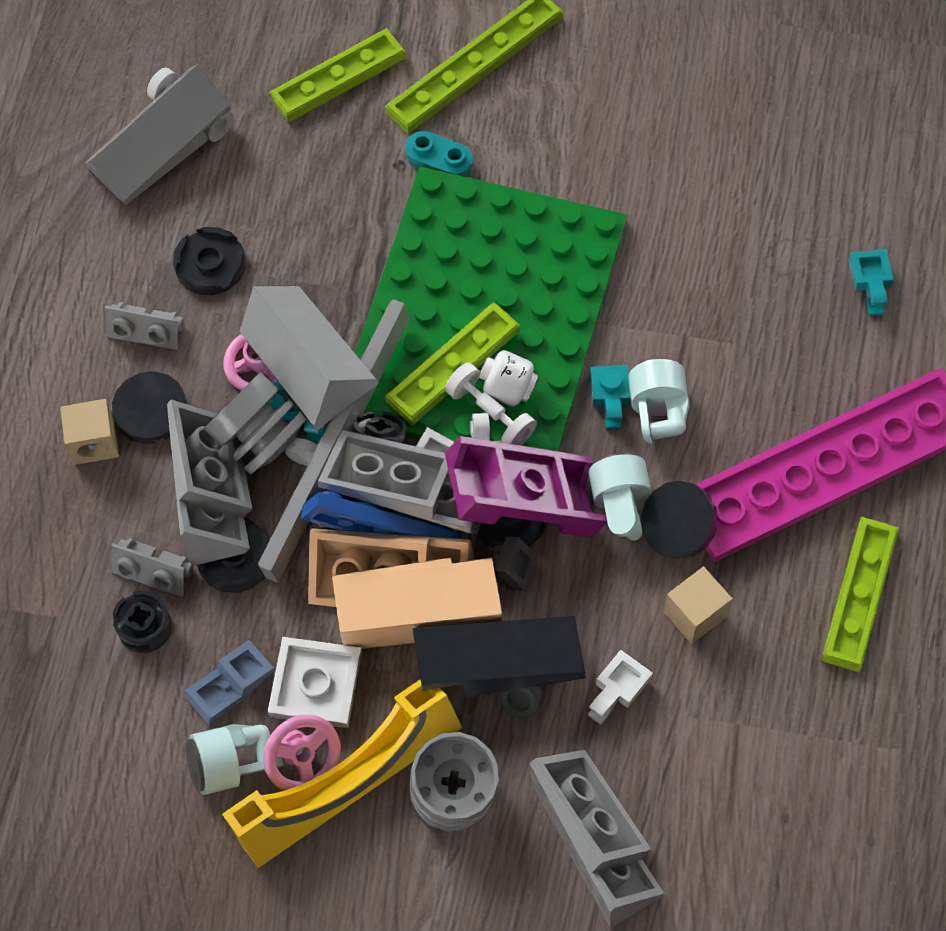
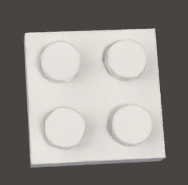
M282 637L268 707L269 717L288 720L298 715H315L325 719L332 726L348 728L362 656L361 647Z

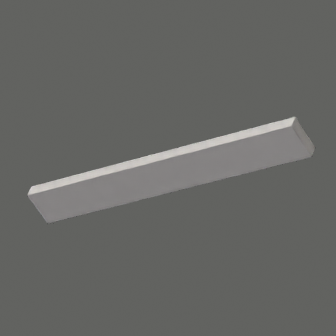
M394 299L390 301L361 358L362 363L378 382L410 320L405 304ZM376 386L330 420L258 563L259 568L267 579L279 583L309 521L301 519L303 504L318 492L325 491V489L318 487V480L342 430L353 432L354 421L356 422L357 416L364 412Z

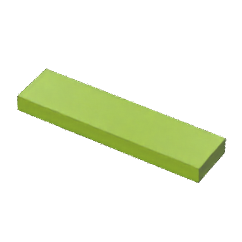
M386 28L269 92L270 99L289 123L406 59L405 50Z
M493 302L385 396L386 402L413 426L448 395L445 391L446 383L459 367L465 363H471L478 369L486 361L487 357L490 358L520 332V325Z
M864 517L860 518L821 661L860 672L899 527Z

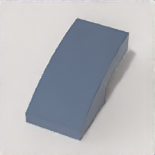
M248 640L218 660L217 669L185 689L184 698L208 725H211L253 692L274 671V667Z

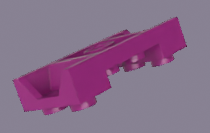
M459 436L445 453L459 520L493 525L501 516L558 524L560 534L593 538L608 523L606 515L592 513L585 488L589 477V469L593 465L592 458L589 456Z

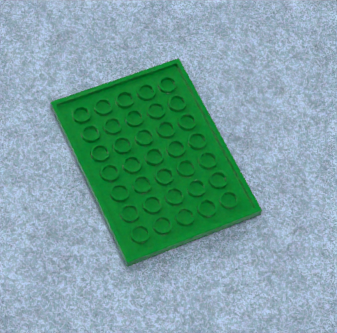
M419 166L355 354L361 360L390 301L393 299L405 304L410 320L363 413L374 411V416H383V412H388L402 418L407 427L406 437L415 440L421 439L427 427L453 442L459 436L471 438L470 421H473L472 415L486 412L476 404L477 399L470 392L459 399H453L448 394L413 426L386 402L385 396L494 302L520 325V332L490 358L495 359L497 354L503 350L511 352L532 362L534 366L533 373L538 375L526 403L520 401L516 406H509L500 401L497 402L506 409L505 414L512 421L524 413H528L537 421L535 430L521 446L559 452L625 229L627 214ZM484 363L478 368L480 372L482 370ZM478 378L474 387L481 393H484L483 385L485 380ZM488 415L490 425L489 440L501 441L502 443V436L508 426L500 419L495 421Z

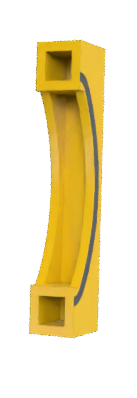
M420 679L394 697L396 704L382 725L360 748L324 774L285 791L260 795L256 790L222 814L255 866L257 868L261 867L411 764L417 752L428 740L442 733H453L460 730L462 726L447 695L441 688L422 691Z

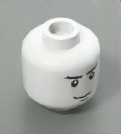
M503 350L497 354L495 359L487 357L479 378L485 380L483 392L506 405L516 406L520 401L527 402L538 375L533 373L534 366L532 362Z

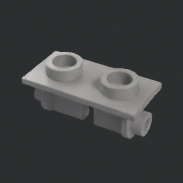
M119 302L118 305L105 306L106 337L173 350L178 349V332L183 330L184 318L178 317L177 312L168 313L153 310L151 314H148L146 308L125 305L124 302Z
M129 538L127 541L121 539L118 545L112 543L111 573L154 587L160 591L169 592L180 597L184 595V577L190 578L194 566H191V563L188 562V557H181L163 550L159 558H155V547L140 543L132 538Z

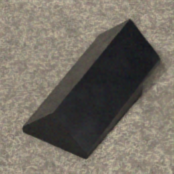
M575 616L413 628L422 691L462 685L464 696L468 698L586 678Z

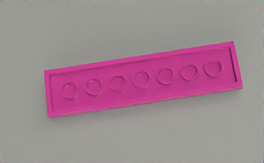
M942 367L697 483L696 485L710 494L717 507L715 536L706 547L713 562L715 563L946 451V373Z

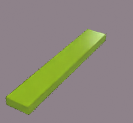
M551 0L525 1L385 105V113L407 134H410L562 20L563 11Z

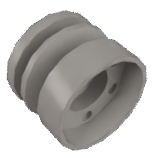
M262 372L204 428L220 446L229 443L236 437L242 442L233 455L236 461L249 450L255 455L244 467L250 475L258 468L274 461L294 441L301 425L307 419L301 411L289 422L283 418L285 413L293 406L290 400L276 409L270 405V402L277 394L278 388Z
M442 733L428 740L417 752L410 774V798L418 816L431 827L446 832L464 831L478 824L490 810L499 782L497 762L491 750L477 737L465 733ZM452 778L457 779V786L461 787L453 795L448 793V787L445 786L448 784L449 779Z

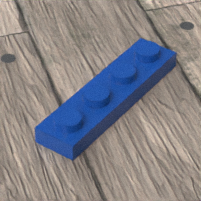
M330 491L318 492L304 503L302 507V520L341 531L461 539L462 534L449 530L447 526L435 522L425 523L415 520L411 515L402 512L390 513L380 510L375 504L369 502L356 503L342 499L340 494Z

